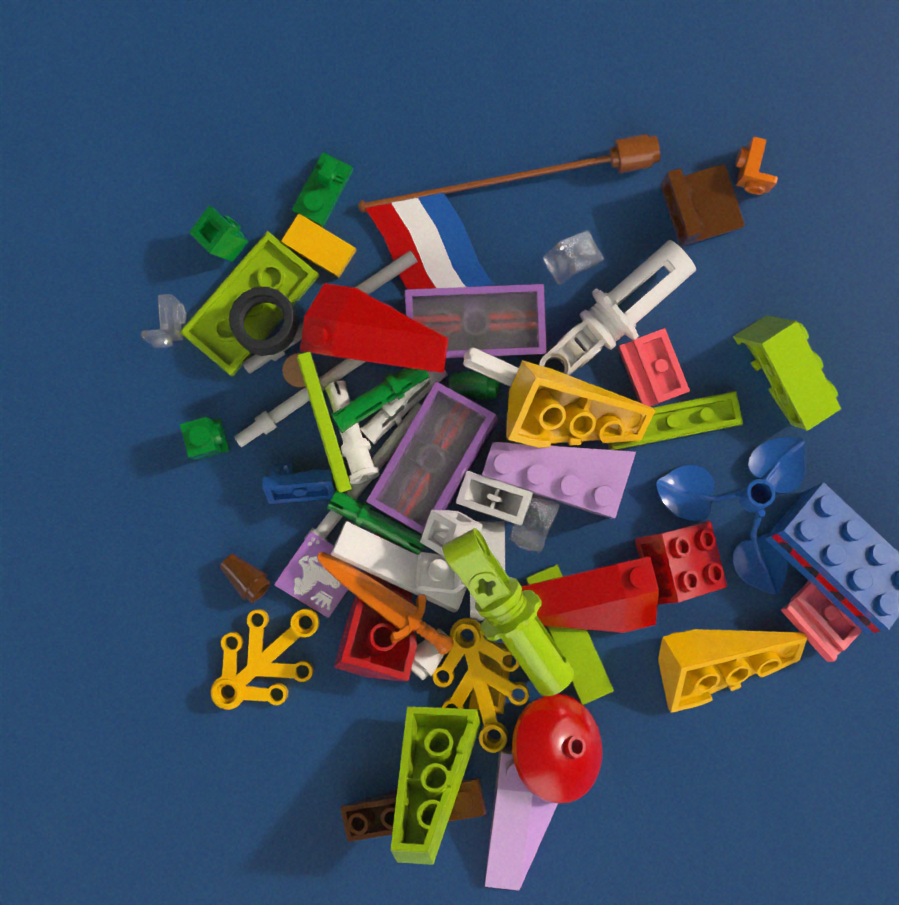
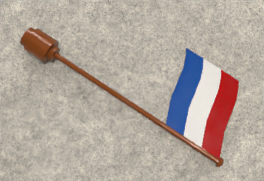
M648 134L614 140V147L609 148V155L365 203L363 199L359 202L358 208L363 213L367 211L386 241L393 261L409 251L417 259V263L399 274L407 289L494 286L495 284L487 276L477 259L463 222L445 194L610 162L612 168L617 167L620 174L651 168L654 163L660 162L659 142L656 135L648 136Z

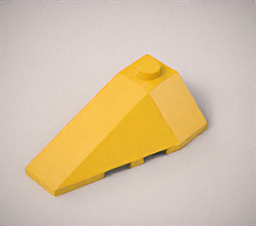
M522 360L509 390L506 437L508 440L538 448L551 447L553 443L568 442L571 446L581 445L582 441L601 440L602 443L641 441L655 410L650 406L554 369Z
M703 629L674 632L663 636L658 663L668 709L673 713L704 705L712 701L711 694L729 687L732 692L741 688V682L752 675L758 674L760 677H765L800 661L807 636L805 633Z

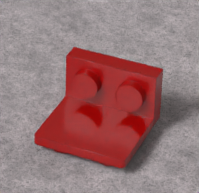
M710 521L635 538L639 558L651 557L659 589L658 604L678 603L726 588L727 583Z

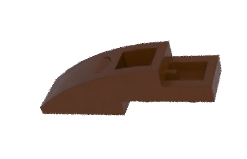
M479 777L462 780L448 822L485 816L487 810ZM397 790L357 800L340 807L347 842L392 835Z

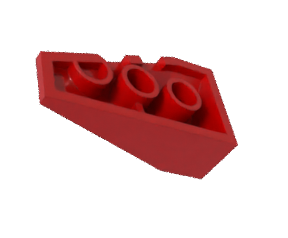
M324 283L304 316L300 351L444 373L449 338L425 324L400 313L392 306L367 295L368 293L359 288Z
M363 570L364 574L414 605L411 592ZM355 595L334 668L368 678L408 682L417 648L416 635L412 631L404 639L392 643L390 635L399 631V629Z
M650 556L521 586L522 591L532 590L535 595L540 597L542 603L537 611V617L544 626L625 633L656 625L659 589Z

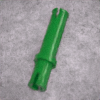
M407 367L394 375L390 373L384 377L385 380L330 415L341 433H344L396 398L400 400L405 397L404 393L427 380L429 375L426 370Z
M337 489L326 508L353 521V525L357 527L362 526L414 554L419 555L422 551L421 548L423 549L425 546L420 543L422 534L374 510L368 502L365 501L363 504L342 492L340 493Z

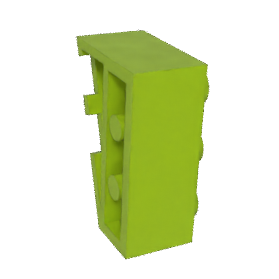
M765 315L733 336L738 345L745 343L754 356L755 360L750 363L754 370L758 371L762 368L772 386L768 391L791 425L808 431L841 410L836 399L838 392L835 386L826 379L822 371L824 367L823 362L818 354L810 348L807 339H809L808 332L800 322Z

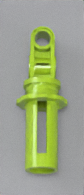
M473 528L443 544L442 550L447 563L458 574L472 597L476 600L475 608L478 613L485 617L480 626L482 634L491 641L502 639L540 695L552 696L563 691L572 682L575 673L568 660L537 617V611L542 603L540 597L535 595L532 590L522 591L518 580L508 577L477 528Z

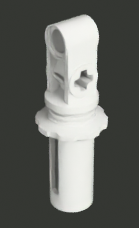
M668 240L611 292L603 293L596 288L592 292L596 304L590 310H584L580 313L583 322L577 324L564 335L557 345L542 357L539 365L545 366L552 359L559 360L564 366L563 373L570 376L600 352L603 346L612 350L616 346V341L624 335L636 340L639 337L635 329L636 323L696 271V267L690 257L679 245L672 240ZM664 266L669 274L629 310L623 313L618 305Z

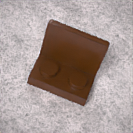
M724 164L683 176L681 168L667 172L660 184L680 247L742 229L745 225L727 168Z

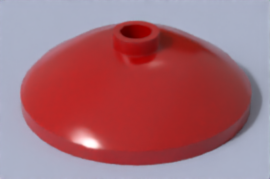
M555 694L535 699L520 714L514 728L512 752L518 775L527 789L538 798L551 803H569L585 795L595 783L602 763L600 732L588 709L572 697Z

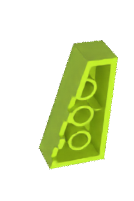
M407 706L391 841V852L397 863L434 865L481 726L477 709Z

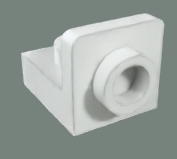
M421 552L418 555L416 589L456 594L466 587L458 574L451 569L444 556Z

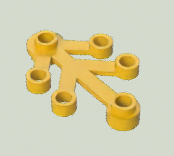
M262 609L251 611L247 616V624L250 627L247 666L238 674L237 651L243 647V637L237 632H230L224 635L221 640V647L224 650L222 676L216 679L211 687V698L214 704L221 709L230 710L238 707L243 700L268 701L272 705H281L287 699L288 689L282 683H275L269 688L246 686L256 676L294 678L298 682L308 681L314 673V667L311 662L307 660H301L296 664L271 662L299 637H309L318 630L320 621L316 612L311 609L297 611L291 618V627L263 651L264 628L269 623V616ZM255 613L261 614L264 618L261 626H256L252 621ZM303 616H308L312 620V626L308 629L303 628L300 624ZM230 636L235 637L238 641L235 649H231L227 645V639ZM299 665L308 667L309 674L307 677L298 675L297 668ZM226 685L234 688L235 694L233 697L224 695L223 689ZM274 688L282 690L283 698L281 700H275L272 697L271 692Z
M462 618L456 621L450 630V636H452L454 644L443 664L439 665L433 673V681L439 687L449 686L455 676L454 669L465 654L468 670L452 697L445 700L442 708H447L448 704H455L458 709H464L463 704L474 687L484 724L479 735V742L484 750L496 753L505 747L508 740V731L497 720L489 686L508 696L510 702L518 706L528 701L530 690L525 683H513L482 664L479 651L498 661L504 671L513 672L519 667L517 661L512 666L504 662V657L512 655L509 649L505 650L485 638V635L480 630L481 624L477 620ZM464 629H469L473 632L474 638L472 640L463 638L462 631ZM441 670L448 672L449 680L442 681L439 679L438 672ZM517 688L522 689L525 692V697L517 699L513 695V690ZM493 729L497 730L501 737L499 739H492L488 732Z

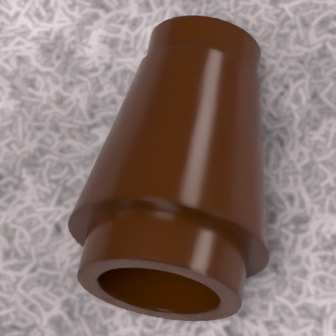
M234 553L229 555L220 565V569L243 600L248 599L251 603L256 602L267 592L271 585V582L267 580L266 573Z

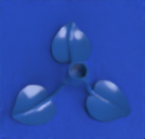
M798 437L776 438L764 442L755 448L748 459V470L758 479L745 486L741 491L737 490L732 493L712 495L715 489L714 479L706 469L697 465L677 467L656 481V490L661 502L673 515L685 521L694 522L706 519L711 513V501L719 502L736 498L739 499L741 506L745 510L755 512L756 516L750 531L751 540L740 542L733 551V569L736 575L746 584L771 595L779 593L786 579L788 561L765 540L769 533L757 538V531L762 517L765 516L764 508L773 503L775 493H791L802 484L806 471L805 439Z

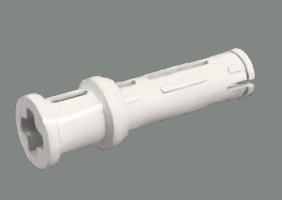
M337 381V390L334 382L325 387L333 413L351 402L345 381ZM358 423L344 433H341L339 430L343 441L340 451L342 457L347 459L351 472L349 476L350 483L361 484L377 478L380 473L378 468L373 466L369 454L371 449L370 442L362 437Z

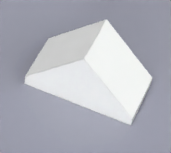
M466 471L456 504L522 526L533 492Z

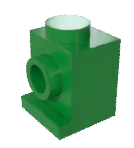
M210 205L189 231L210 254L231 262L235 260L248 243V240L240 231L241 226L229 216L224 215L223 217Z
M204 417L180 424L188 458L200 460L230 451L221 418L212 420Z

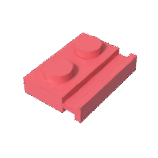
M665 328L617 347L639 403L651 407L690 391Z
M810 581L790 599L791 602L781 609L792 624L801 633H805L809 643L827 662L835 661L837 655L844 651L862 632L852 620L839 610Z

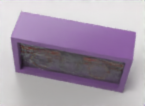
M544 284L405 290L406 316L425 324L449 338L446 358H463L465 352L473 347L492 356L546 354Z
M435 382L366 502L423 534L431 510H448L462 486L466 471H471L499 422L496 414L444 385Z

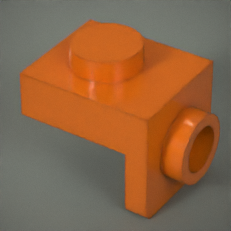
M754 136L747 146H741L738 152L735 166L740 167L736 186L744 187V190L748 193L761 195L770 192L776 185L778 177L759 172L767 140Z

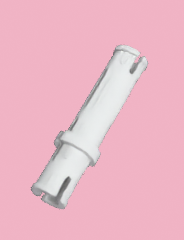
M445 370L444 373L427 371L429 375L427 380L404 393L405 397L398 400L396 398L381 407V410L363 427H360V431L375 445L395 424L400 425L403 422L401 418L430 392L435 382L439 383L448 376Z

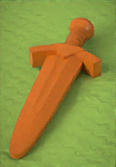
M325 552L318 554L317 559L326 571L399 629V631L390 635L392 643L398 642L407 637L412 631H416L425 640L433 643L439 654H447L452 649L454 644L452 636L439 633V631L430 627L429 624L427 625L425 621H422L426 607V595H418L416 606H414L350 564Z

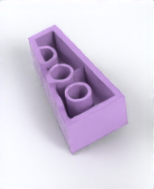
M493 442L482 476L612 519L616 518L636 452L559 446L538 448L526 444Z

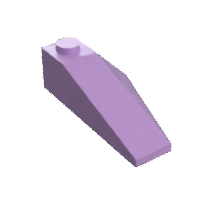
M505 746L498 753L485 887L519 891L558 803L544 801L527 789L516 770L511 746Z

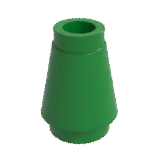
M474 370L450 374L449 389L462 396L487 402L490 399H498L499 381Z

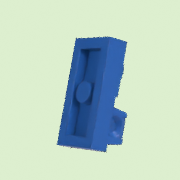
M292 463L272 464L270 476L263 477L262 488L269 504L332 499L336 491L331 469L315 468L307 472H297L295 474Z

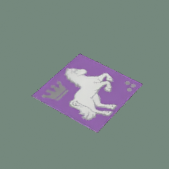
M310 531L274 585L329 618L348 589L326 571L317 559L320 552L331 555L334 546Z

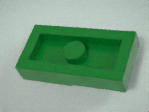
M322 152L292 208L293 213L296 215L301 214L323 228L353 172V167Z

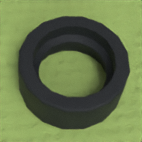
M254 287L243 292L234 301L229 313V326L236 340L247 351L260 356L275 355L285 350L293 342L298 330V317L289 299L279 290L270 287ZM262 303L276 305L283 314L284 323L281 330L274 337L267 340H256L249 336L244 327L247 313L253 307Z

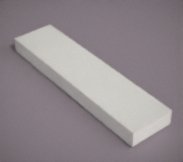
M347 521L343 525L331 552L332 556L417 596L426 595V600L454 613L459 610L467 588H463L456 594L416 589L417 554Z

